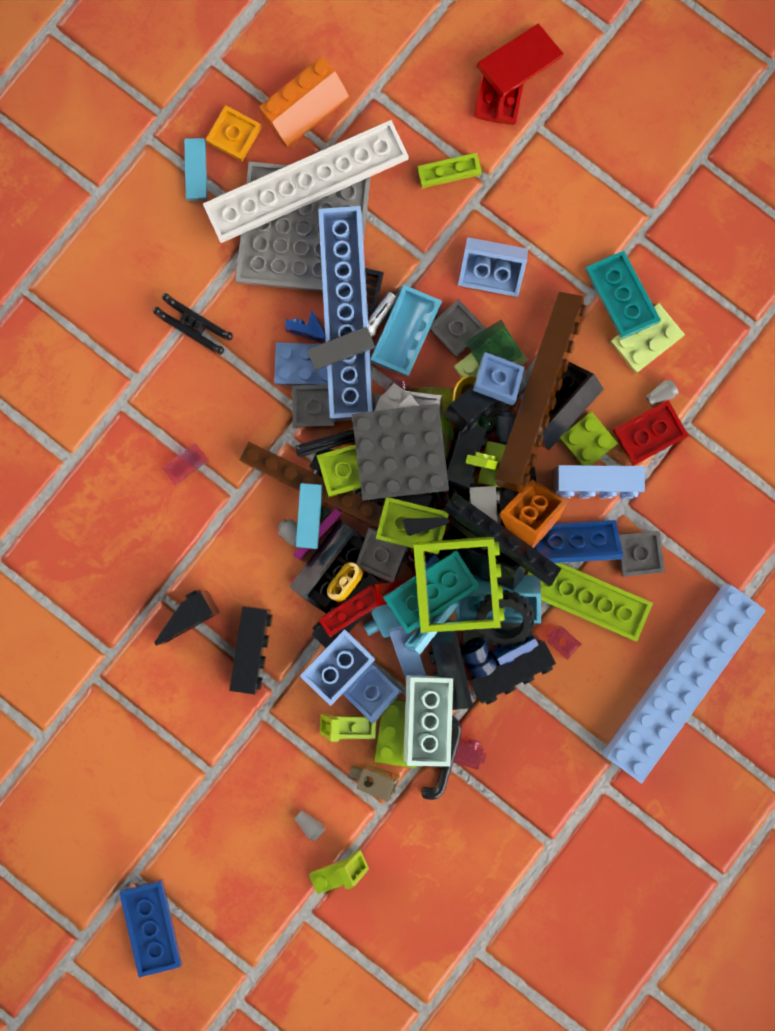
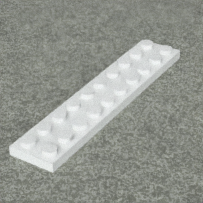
M392 120L205 202L203 205L220 243H223L408 160L409 156Z

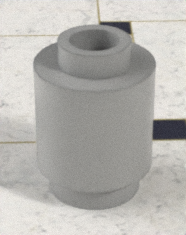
M284 519L277 527L279 529L278 535L292 547H296L297 523L293 519L288 521Z

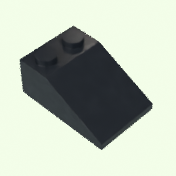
M194 590L186 595L187 599L181 602L154 641L156 646L166 644L220 613L208 591Z

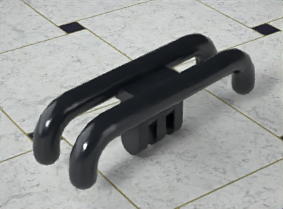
M168 293L162 294V299L168 305L183 314L181 316L183 323L168 315L159 307H154L153 313L158 318L219 355L224 353L222 346L215 344L202 336L205 329H208L219 337L231 341L233 339L231 332L225 331L181 304Z
M452 716L450 766H432L441 770L437 783L433 788H422L421 793L424 799H438L446 789L462 734L461 725L454 716Z

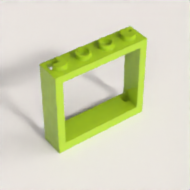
M494 537L414 543L421 633L501 628L500 621H505L504 608H499V599H503L502 586L497 585V577H501V566L496 564L495 555H500L499 542H494ZM488 546L493 619L430 624L424 551Z

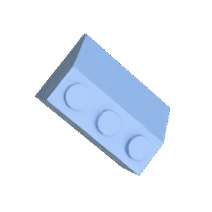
M467 237L458 286L518 297L527 263L528 249Z
M344 629L300 677L331 706L372 664L375 656Z

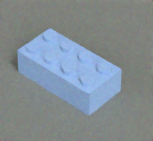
M559 465L552 470V492L563 499L571 498L574 495H579L580 499H590L596 495H600V499H612V497H617V495H620V499H633V497H638V494L645 492V466Z

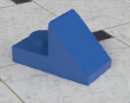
M313 310L307 325L300 319L293 318V321L287 319L285 324L286 332L326 343L325 333Z

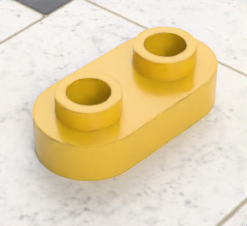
M353 562L345 564L327 588L328 596L336 602L344 601L363 576L361 567Z

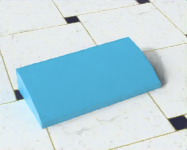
M403 285L370 359L371 363L409 377L442 301Z

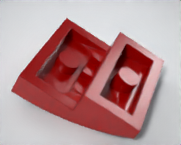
M483 75L480 78L473 117L490 122L515 125L523 84L501 98Z

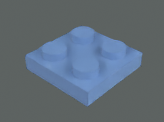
M485 352L481 359L473 391L513 405L516 402L524 367Z
M372 663L345 690L343 695L371 723H374L402 691Z

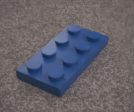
M616 520L557 523L553 525L535 546V550L553 563L617 560L623 557Z
M163 879L121 890L119 894L138 977L181 967L182 960Z

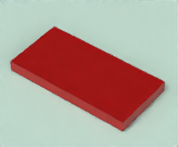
M538 23L480 60L476 67L502 98L561 59L564 53Z

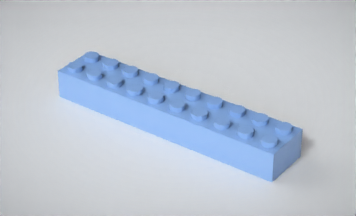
M361 206L318 209L326 342L368 327L369 330ZM370 350L327 366L329 410L332 422L352 421V414L373 411Z
M723 585L602 754L642 784L766 610L734 586Z

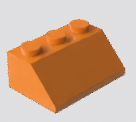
M531 480L528 486L524 487L523 492H520L501 511L500 517L507 530L534 548L560 519L568 501L536 481Z

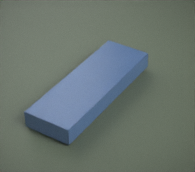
M402 625L388 629L405 680L406 675L426 676L419 654L409 651L404 646L412 636V632L407 634Z

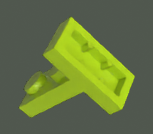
M487 441L485 454L476 452L475 456L467 455V464L481 467L478 483L498 487L495 476L506 445Z
M321 714L320 735L331 742H339V739H375L376 721L371 723L365 716Z
M360 849L353 852L345 860L312 871L309 877L317 894L343 885L347 890L353 888L369 870V867Z

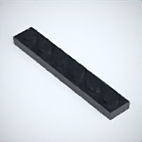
M456 492L443 508V511L481 538L494 537V542H499V551L549 587L562 568Z

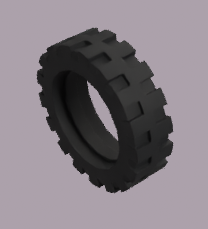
M503 590V599H499V607H511L517 610L522 615L523 622L512 630L487 628L478 629V632L483 635L486 641H491L493 645L499 644L501 647L511 645L512 647L516 646L519 642H524L526 637L531 635V629L534 626V611H532V605L527 602L524 596H519L517 592L511 593L509 590ZM486 595L484 601L481 600L479 603L476 620H488L487 615L493 610L492 595Z

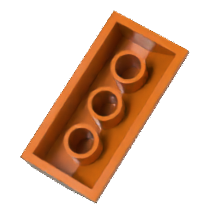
M321 56L260 105L259 110L262 119L288 148L349 99V95L336 71Z

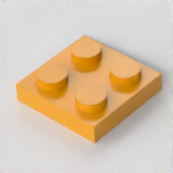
M225 105L208 134L206 142L243 162L262 126L253 119Z

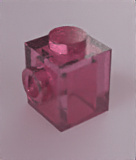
M468 738V741L460 739L454 763L478 770L479 765H483L486 758L483 746L480 745V741Z

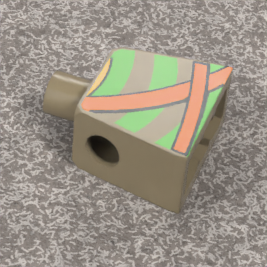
M367 765L363 769L352 766L348 778L358 781V790L388 802L394 796L400 775ZM369 777L373 779L374 783L369 781Z

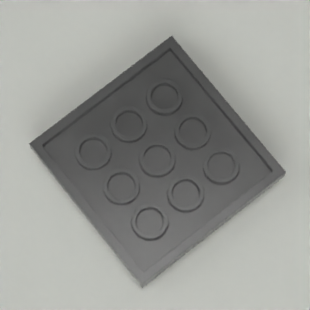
M439 403L352 414L363 500L449 491Z

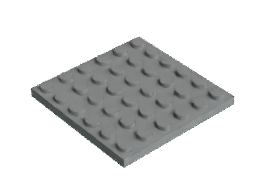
M249 162L246 184L288 165ZM371 177L241 234L236 283L323 292L318 209L361 206L364 240Z

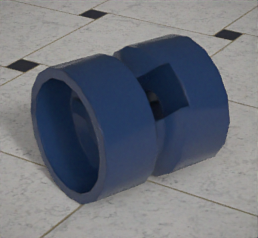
M473 638L461 646V655L474 678L488 676L496 669L497 663L492 653L488 652L489 647L485 639Z

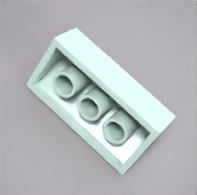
M406 675L403 761L407 766H450L453 678Z

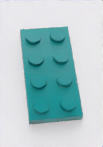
M624 250L586 267L585 271L621 340L660 323L661 319Z
M457 550L426 569L430 619L480 587ZM414 576L383 597L407 634L420 626L416 576Z

